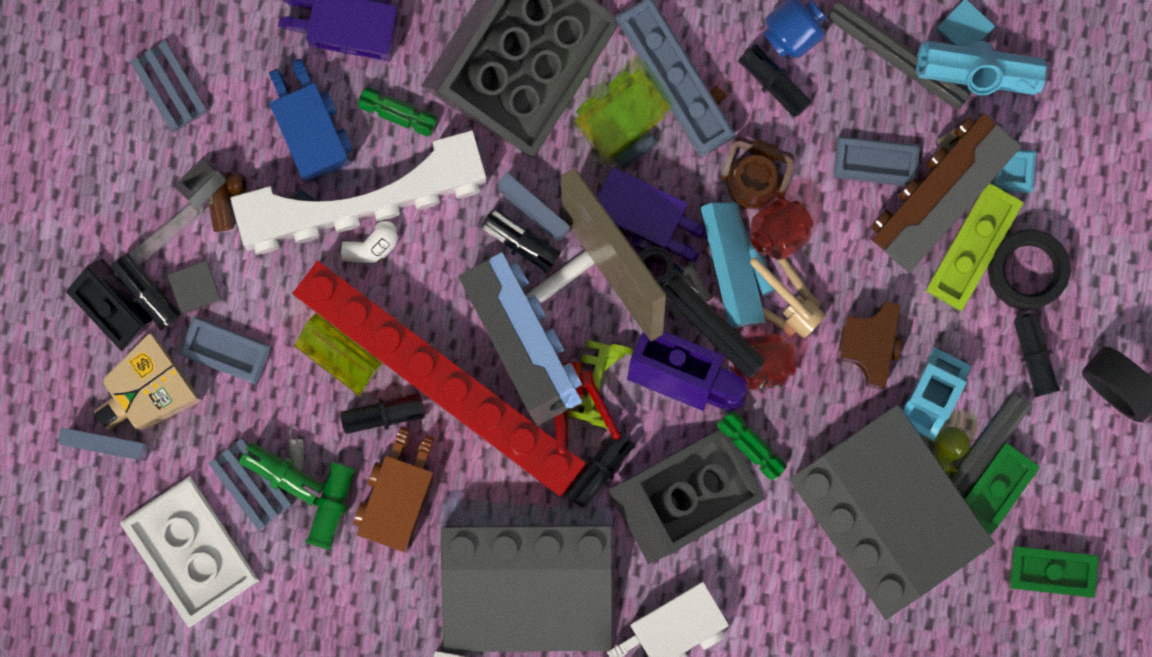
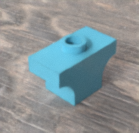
M935 347L932 348L902 407L919 434L930 441L935 440L941 427L949 419L967 383L965 380L972 367Z

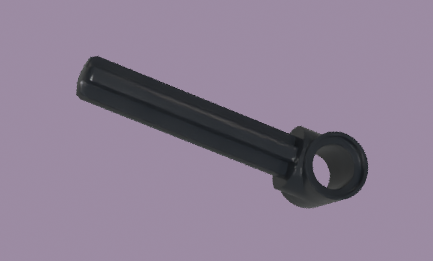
M649 247L639 254L646 267L654 263H661L667 267L663 276L655 278L666 293V298L746 377H753L763 368L765 359L682 279L684 271L673 261L668 251L660 247Z

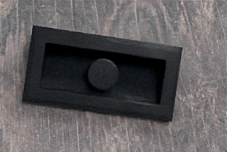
M104 259L87 265L66 291L121 352L154 322L138 302H132L135 296L122 280L115 275V272Z

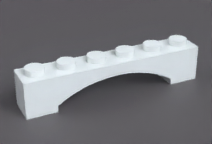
M473 130L432 141L433 152L414 170L388 186L361 196L335 201H299L274 195L270 186L230 197L243 246L246 251L254 250L256 255L265 254L279 249V242L295 238L296 243H304L319 238V231L335 227L336 232H343L359 227V220L375 216L376 221L387 220L400 215L399 209L415 205L417 210L440 204L439 198L455 193L457 199L478 194L480 192L479 186L486 184V175Z

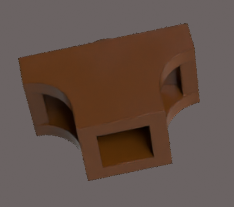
M884 301L880 305L877 314L870 318L847 316L844 319L837 360L858 366L864 373L866 387L884 389L887 385L891 360L898 361L902 337L895 335L901 304Z

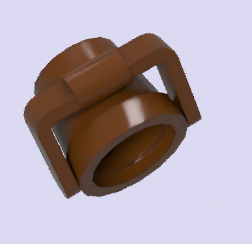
M737 137L732 141L720 180L726 182L727 179L729 196L739 206L751 210L764 208L772 203L776 196L778 199L783 200L795 165L794 155L778 149V145L755 138L752 141L743 137ZM736 148L749 151L752 154L751 156L741 158L733 164L730 170ZM777 160L788 164L781 186L778 169L771 161Z

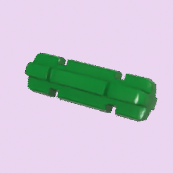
M365 87L358 99L360 109L372 114L376 111L379 117L407 129L411 126L414 128V132L426 137L430 136L436 127L437 117L434 114L425 110L419 112L416 109L417 107L387 94L383 97L380 91L373 88Z
M728 411L717 423L718 428L726 436L733 437L732 442L753 464L760 465L759 470L768 479L775 480L785 471L786 463L777 454L771 453L772 449L750 426L743 425L745 421L736 412Z

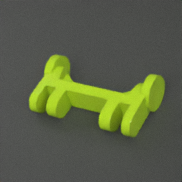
M586 340L585 347L599 350L598 357L583 354L581 363L595 366L593 378L595 386L600 392L605 371L619 359H624L625 355L632 356L634 349L617 344L607 345ZM589 393L587 397L581 398L582 403L578 404L585 406L583 414L568 410L567 417L589 422L592 426L609 430Z

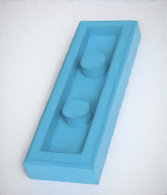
M709 203L702 206L701 212L728 324L733 328L752 327L766 323L753 267L750 264L751 258L738 204Z

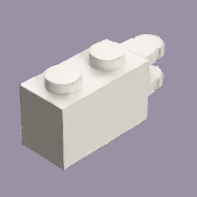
M701 582L631 623L630 626L635 635L609 650L607 654L609 657H622L629 653L630 649L641 644L648 657H688L685 652L700 644L702 649L705 650L724 639L725 636L722 630L729 625L704 582Z

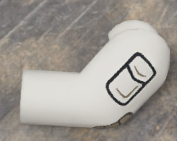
M381 221L376 224L375 231L365 242L343 241L341 261L355 263H378L382 261L397 244L396 226L392 222Z

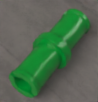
M254 441L248 445L246 450L261 460L257 461L243 453L239 461L241 466H245L271 482L270 487L276 490L282 488L306 502L310 507L315 503L316 495L303 487L307 486L320 494L325 485L324 482L318 481L293 466L294 461L288 457L283 460L257 445Z
M331 462L321 498L317 497L314 503L317 510L305 543L331 551V545L341 515L346 516L348 507L344 505L353 477L356 474L355 469Z

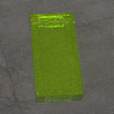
M317 313L307 321L294 344L295 348L358 396L365 391L382 364Z

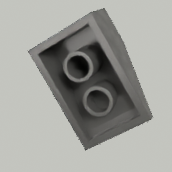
M718 429L608 489L648 564L676 552L765 500L742 454L732 442V436L728 437Z

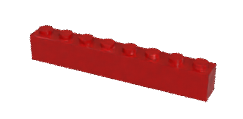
M318 260L292 292L299 301L558 497L562 498L586 466L583 460L567 448L564 454H559L557 451V441Z

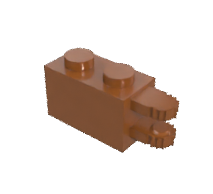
M401 426L390 456H385L383 463L375 462L368 480V486L374 487L368 503L361 501L353 525L359 527L357 536L407 553L435 476L433 472L424 470L435 438L426 435L421 441L418 448V456L413 466L400 461L404 448L407 447L410 439V429Z

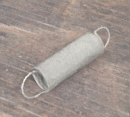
M291 438V440H287L288 458L294 461L293 466L305 472L303 440H292Z

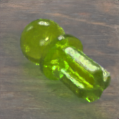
M958 427L943 429L936 439L938 450L936 458L948 476L951 471L953 473L957 471V469L950 466L952 461L965 456L970 447L967 433Z

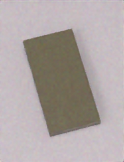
M574 168L561 175L562 218L570 226L574 235L650 342L662 336L664 331L666 293L579 172Z

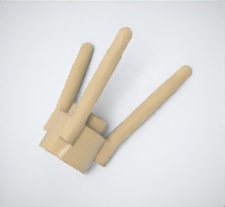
M779 256L778 262L801 296L795 297L757 258H751L750 264L789 303L788 307L782 312L788 318L787 320L762 307L765 319L780 327L790 337L795 332L803 339L807 337L826 316L819 308L822 303L810 293L785 256Z

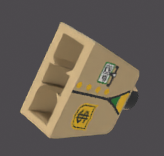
M150 333L103 379L102 382L112 395V398L94 410V413L108 431L126 418L129 419L135 429L142 431L198 404L202 400L159 339Z

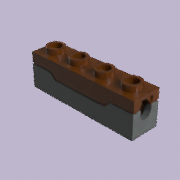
M980 113L976 118L969 114L953 132L958 139L947 150L941 146L925 164L930 170L920 182L915 177L912 178L898 194V197L903 201L892 213L885 209L870 226L874 233L869 239L909 273L1022 147L985 113Z

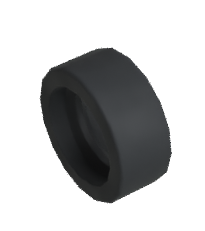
M1035 229L1017 231L1005 238L996 249L988 265L989 283L996 296L1009 307L1023 311L1041 309L1058 299L1068 286L1071 274L1070 258L1062 243L1051 234ZM1033 246L1040 248L1048 254L1053 263L1054 273L1052 281L1040 293L1029 295L1020 293L1011 287L1006 279L1005 265L1007 258L1019 247Z
M1103 346L1084 367L1082 374L1085 380L1116 410L1135 422L1143 423L1152 413V378L1121 352L1111 347Z

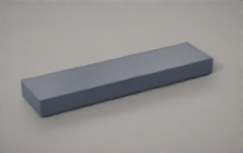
M643 0L615 17L616 22L700 159L735 139V132L654 0Z

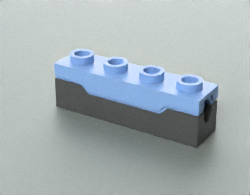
M503 252L490 258L491 260L475 266L458 277L525 407L537 426L567 411L568 408L571 409L582 403L575 388L583 384L571 362L563 366L557 354L565 350L553 328L545 332L540 323V320L546 318V315L536 296L533 295L527 298L522 287L529 283L518 262L510 265Z

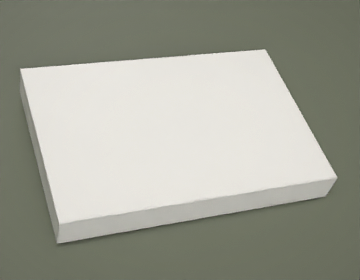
M191 476L120 522L188 628L260 581Z

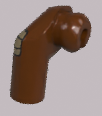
M226 172L222 174L227 181L208 199L214 232L227 231L234 228L230 209V197L246 192L247 179L242 173L232 174L231 172Z

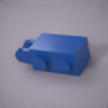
M300 58L293 61V70L297 79L301 81L303 88L289 94L282 73L278 69H274L269 72V75L279 98L269 102V105L301 178L307 184L350 165L347 153L354 151L345 129L342 128L336 131L330 116L337 114V111L328 91L320 93L316 84H312Z

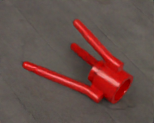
M571 362L583 384L575 388L580 398L584 397L583 390L586 388L612 437L618 440L621 437L620 432L595 386L592 371L582 372L581 363ZM566 411L555 417L557 451L559 454H564L568 446Z

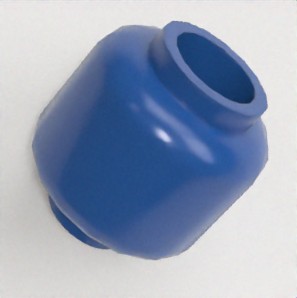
M786 0L768 14L765 20L767 29L763 33L783 58L788 54L793 58H800L824 39L825 31L821 22L826 19V16L813 0H809L807 3H804L802 0Z

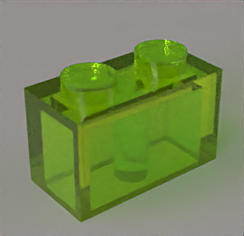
M640 69L632 75L628 71L623 72L608 85L611 90L599 101L594 96L576 110L578 117L574 119V127L604 164H607L617 154L670 114L671 107Z

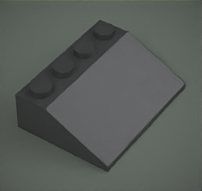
M476 0L421 87L452 109L529 157L534 158L618 27L615 19L616 16L594 0Z
M899 404L789 478L791 484L885 620L926 594L995 545L987 530Z
M611 524L459 525L441 527L444 652L609 651L612 649Z

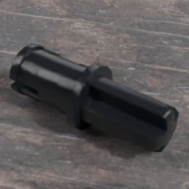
M757 43L752 46V49L749 48L738 60V63L750 72L763 86L761 91L764 94L769 92L792 116L797 117L809 107L810 99L786 76L788 70L786 68L781 69L774 63Z
M498 209L491 210L482 223L483 230L512 249V255L520 254L542 269L546 274L562 253L531 233L533 228L529 226L525 229Z
M123 254L111 265L112 270L135 296L132 302L140 304L160 331L181 315V312L177 310L159 288L158 284L160 282L158 280L153 282L131 254Z
M1029 313L1015 318L1014 326L1024 356L1020 358V361L1026 363L1035 398L1061 391L1060 387H1058L1050 358L1053 350H1048L1038 315L1036 313Z
M420 392L384 401L381 397L378 398L379 403L344 410L340 413L342 428L347 434L384 426L385 430H389L391 425L425 419Z
M620 432L621 437L618 440H615L611 435L593 458L591 456L587 458L589 464L567 489V496L578 506L585 507L608 479L613 480L615 478L613 475L614 471L632 449L636 447L632 441H628L629 438L622 432Z

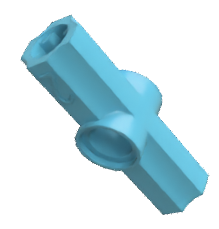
M926 41L925 44H921L917 54L916 72L918 78L968 85L969 90L977 95H988L996 90L1035 95L1037 92L1041 93L1046 82L1047 65L1044 58L995 51L994 47L985 41H975L966 46Z

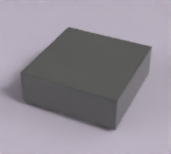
M203 158L174 187L198 209L227 180Z
M207 261L167 275L182 315L222 301Z

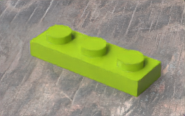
M989 183L976 198L924 292L959 312L963 311L1024 202Z

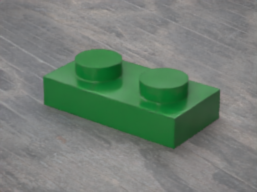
M1004 443L964 498L989 535L994 533L1040 469L1037 464L1008 443Z
M1013 546L1008 588L1095 598L1099 556Z

